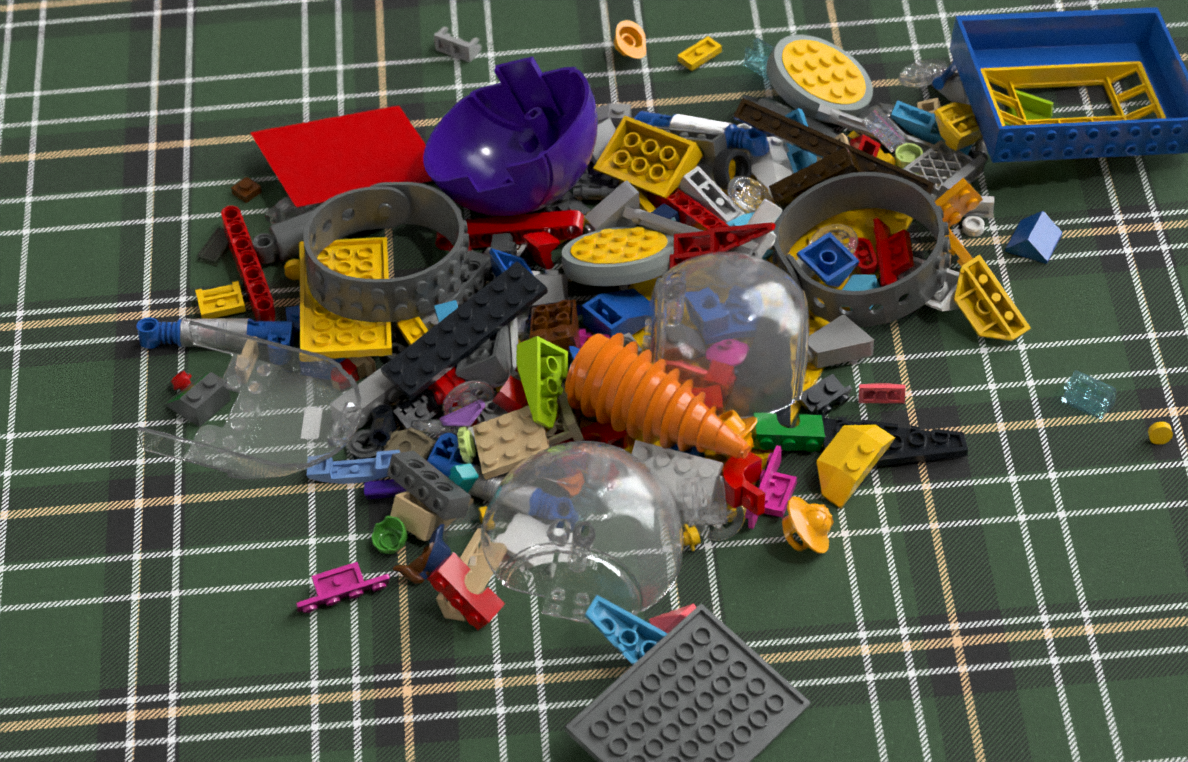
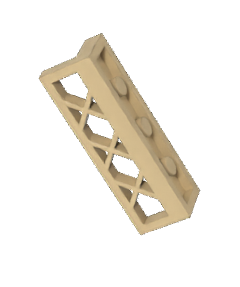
M477 528L460 557L471 569L465 576V585L474 594H479L484 590L506 552L504 544L489 542L484 529ZM439 593L436 600L444 618L466 621V618Z

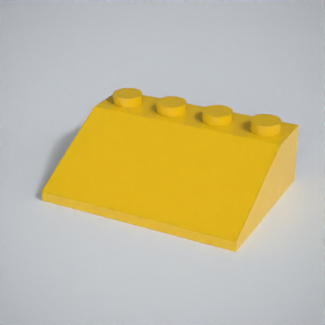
M624 115L593 169L623 182L628 180L631 185L666 199L679 186L683 176L696 168L703 154L693 141Z

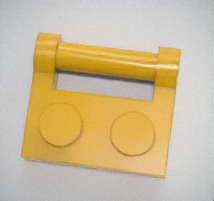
M234 281L231 285L203 291L202 289L195 290L202 319H212L246 311L239 281Z

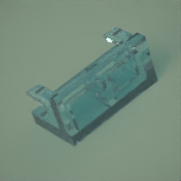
M756 38L753 42V50L751 51V48L748 46L745 49L744 65L769 80L766 65L774 47L760 38Z
M1075 370L1064 386L1066 391L1061 401L1102 420L1115 404L1116 388Z

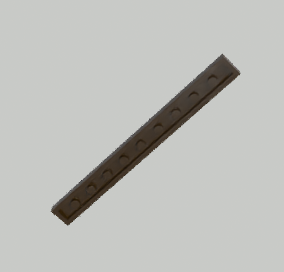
M745 98L741 100L733 115L735 120L822 159L847 147L856 158L861 172L895 175L915 183L930 195L936 186L935 183Z

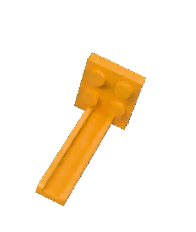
M964 178L934 201L943 211V222L948 223L949 235L945 237L949 236L951 249L949 252L953 256L955 254L958 255L960 259L957 262L960 266L973 258L950 230V227L958 223L966 213L975 209L983 200L980 194Z

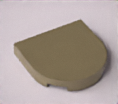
M411 427L401 431H394L391 434L390 440L384 446V451L400 450V453L415 451L426 460L431 454L436 441L420 430Z

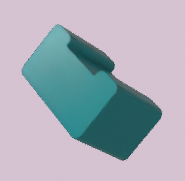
M471 463L453 466L448 477L467 493L479 478Z

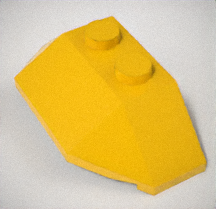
M953 102L934 111L940 135L949 148L957 151L974 144L982 137L971 105Z
M980 255L961 266L953 300L979 337L1013 341L1031 329Z
M844 425L817 459L822 497L842 509L895 440V437L877 425Z

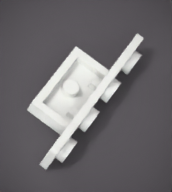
M764 199L746 225L775 223L783 210L769 200ZM772 231L741 245L758 252L755 262L737 256L724 255L716 266L715 272L729 281H733L742 268L751 273L754 268L759 266L765 252L774 245L777 236Z

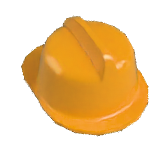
M628 20L621 21L616 28L614 37L615 48L622 56L636 59L643 58L646 55L645 33L638 24Z

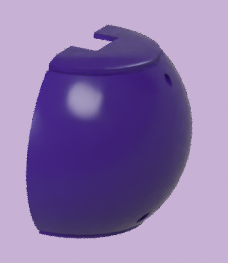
M533 56L496 65L494 72L501 83L484 86L470 92V95L459 101L440 120L427 141L423 157L425 170L449 198L469 210L490 216H515L543 209L559 200L574 187L592 158L598 133V115L594 95L586 77L576 67H564L542 73Z

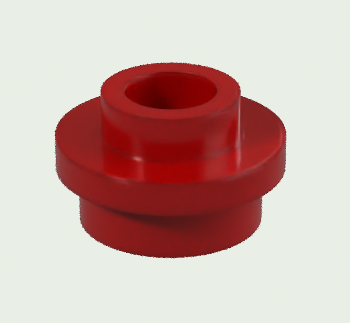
M184 370L181 371L170 381L173 385L172 388L182 391L191 383L189 379L192 375L190 373L187 374Z

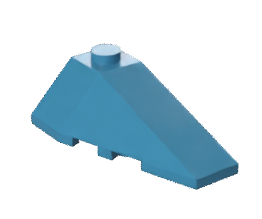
M598 595L585 613V617L632 665L668 634Z

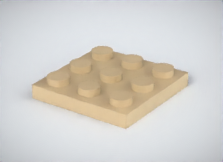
M529 406L472 426L482 474L485 480L552 456L546 429L544 426L533 421Z

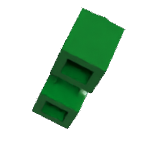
M753 412V417L757 418V423L751 431L754 445L752 449L775 450L777 445L781 446V450L820 452L825 439L822 415L799 414L795 428H786L778 422L776 413Z

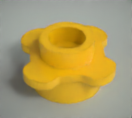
M684 524V532L681 533L682 541L685 546L689 545L693 552L695 551L694 546L701 544L700 535L695 526L688 527L687 524Z

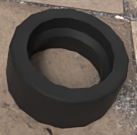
M735 149L720 151L713 163V177L716 184L726 190H741L748 184L752 165L747 153L743 150ZM734 159L736 165V173L733 180L731 181L729 177V165L731 160Z

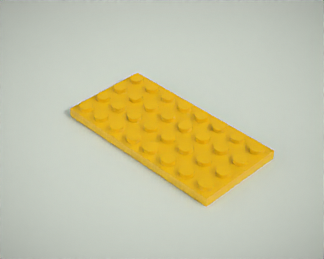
M387 237L335 240L324 248L317 257L327 268L346 276L363 279H389ZM304 241L300 242L301 360L392 355L391 322H365L348 319L328 311L314 299L307 284Z

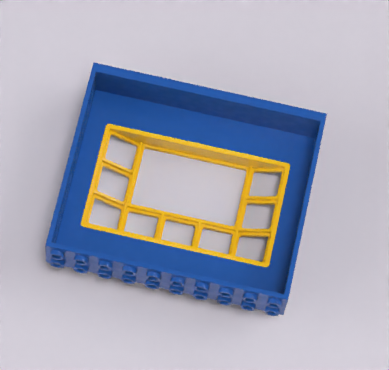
M1158 7L962 15L955 17L950 52L992 163L1188 153V72ZM1137 72L1142 84L1116 95L1111 83ZM988 81L1005 88L1009 96L992 90ZM1103 85L1116 116L1027 120L1015 89ZM1146 92L1151 104L1124 115L1120 103ZM997 102L1013 108L1017 117L999 110ZM1153 112H1155L1158 118L1137 120ZM1004 121L1014 126H1005Z

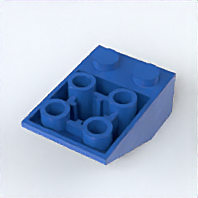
M634 288L599 294L582 305L583 324L595 334H609L610 337L617 333L624 335L630 332L633 335L663 315V312Z

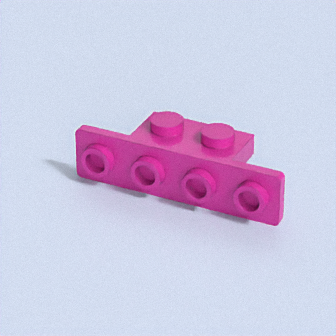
M776 445L774 452L768 456L767 469L761 472L759 489L765 492V514L783 518L788 500L792 497L796 487L797 477L777 472L782 458L781 446ZM746 509L745 518L748 519V528L754 529L759 515L757 516Z
M355 562L313 575L311 579L317 596L297 602L296 609L297 612L309 613L317 610V606L325 603L327 606L335 605L340 602L341 598L347 596L350 599L357 598L363 595V591L369 589L379 591L386 588V584L389 583V574L364 581L359 564Z

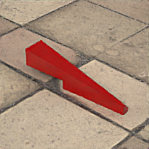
M770 222L710 228L709 231L674 234V254H670V276L678 275L772 232L776 224Z

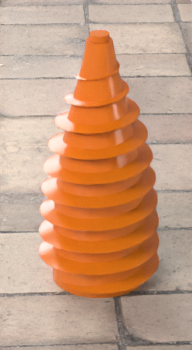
M597 333L585 342L575 356L566 377L565 392L570 407L573 409L581 408L584 416H596L597 421L603 425L611 423L612 428L617 432L627 429V433L631 438H638L643 435V439L647 444L660 440V445L664 449L678 444V448L682 452L695 446L698 452L711 450L717 454L722 453L737 459L740 457L744 459L750 451L748 443L726 425V421L723 422L715 414L716 406L709 409L704 404L705 392L694 396L691 393L693 388V381L691 379L681 385L678 382L680 376L679 369H674L666 374L665 359H660L656 363L651 364L652 352L650 350L637 355L638 343L636 341H632L624 347V336L622 333H617L610 339Z

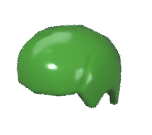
M386 516L382 522L375 524L371 538L374 547L380 553L394 554L404 547L408 536L405 525L397 517Z

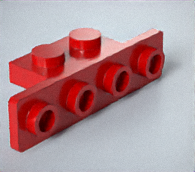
M876 217L873 219V232L876 238L875 248L878 253V267L880 268L881 275L880 283L882 286H886L896 282L898 275L914 266L910 233L903 229L891 236L890 227Z

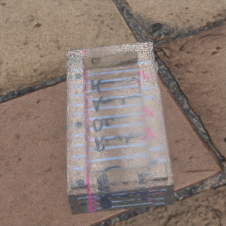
M879 107L862 121V124L891 152L908 138Z

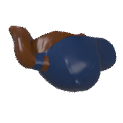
M441 524L433 531L429 545L423 549L421 556L417 557L409 565H396L392 570L401 573L406 579L415 584L423 583L428 578V575L451 554L450 547L443 541L445 524Z

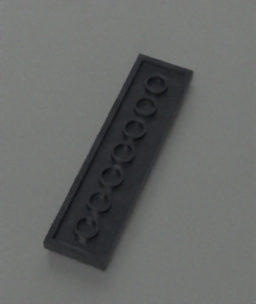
M517 261L381 368L382 374L412 401L460 361L547 294V287Z

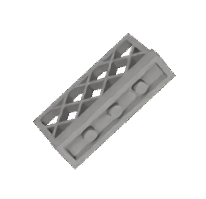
M940 140L903 169L911 173H919L918 176L937 184L938 187L935 186L932 194L937 196V200L962 178L969 184L980 176L987 159L980 155L972 159L959 150L955 151L949 148L944 141Z

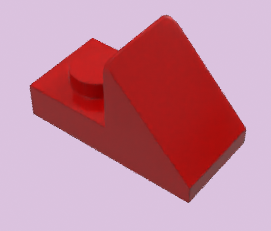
M546 231L525 234L523 239L533 261L545 270L552 269L554 264L551 260V252L560 244V241Z

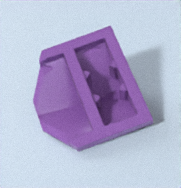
M480 399L439 418L443 426L470 427L485 408V403Z

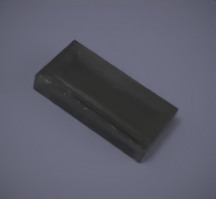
M218 227L198 253L197 260L199 262L218 266L230 249L224 229Z

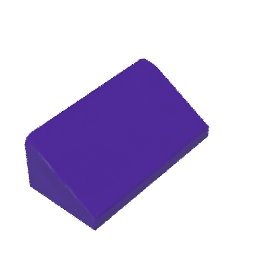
M393 479L364 483V495L367 500L395 497V495L407 491Z

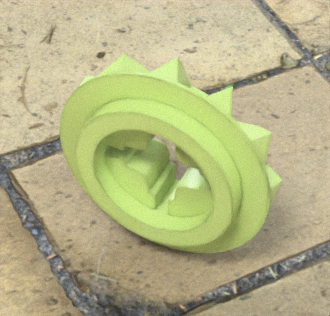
M466 426L459 427L457 440L460 455H462V460L467 464L473 463L476 457V448L472 432Z

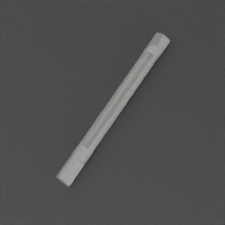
M823 104L819 105L815 118L834 125H840L888 143L898 134L901 137L893 143L894 145L916 144L922 148L923 153L935 145L898 131L890 137L891 129L882 128L881 125L875 123L873 125L868 124L869 121Z
M627 206L622 217L632 220L635 224L672 236L679 233L703 231L642 209H633ZM739 246L724 253L731 257L737 256L755 262L758 257L757 251L744 246Z

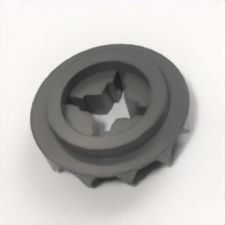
M369 429L354 433L348 441V450L351 452L352 457L357 456L358 459L376 457L378 451H384V446H377V444L370 441L369 435L371 430ZM370 441V446H367L366 449H363V446H366L367 443H369Z

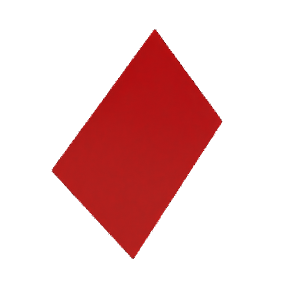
M400 106L250 133L295 207L325 202L338 194L370 187L377 183H424L433 181L424 166L423 156L426 144Z

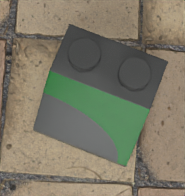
M212 372L197 377L167 403V407L200 427L231 400L228 383Z

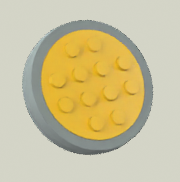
M808 35L787 36L777 43L768 58L766 71L768 79L776 92L793 108L802 109L805 115L816 120L826 122L815 118L820 104L859 117L867 109L872 99V83L864 68L846 51L826 40Z
M644 226L614 227L584 234L567 243L562 249L564 273L570 280L577 283L593 286L619 285L620 290H627L628 284L647 281L670 271V254H674V236Z

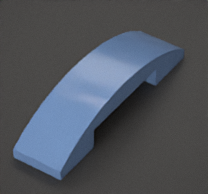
M400 450L378 451L376 458L333 461L332 456L309 457L307 478L339 484L378 480L388 476L387 472L392 454L400 453Z

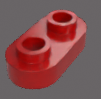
M861 237L853 239L850 243V252L859 260V264L855 269L864 275L874 273L877 270L878 260L871 241Z

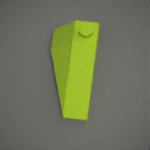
M536 336L517 344V368L533 421L551 429L554 426L559 407L557 399L563 392L561 387L562 381L568 374V351Z

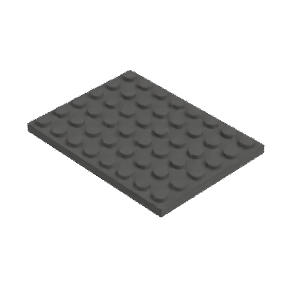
M700 604L565 726L564 731L597 762H752L809 708L811 702L703 604Z

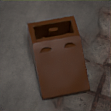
M562 300L554 304H541L533 307L529 339L538 336L566 351H569V346L581 349L576 300Z

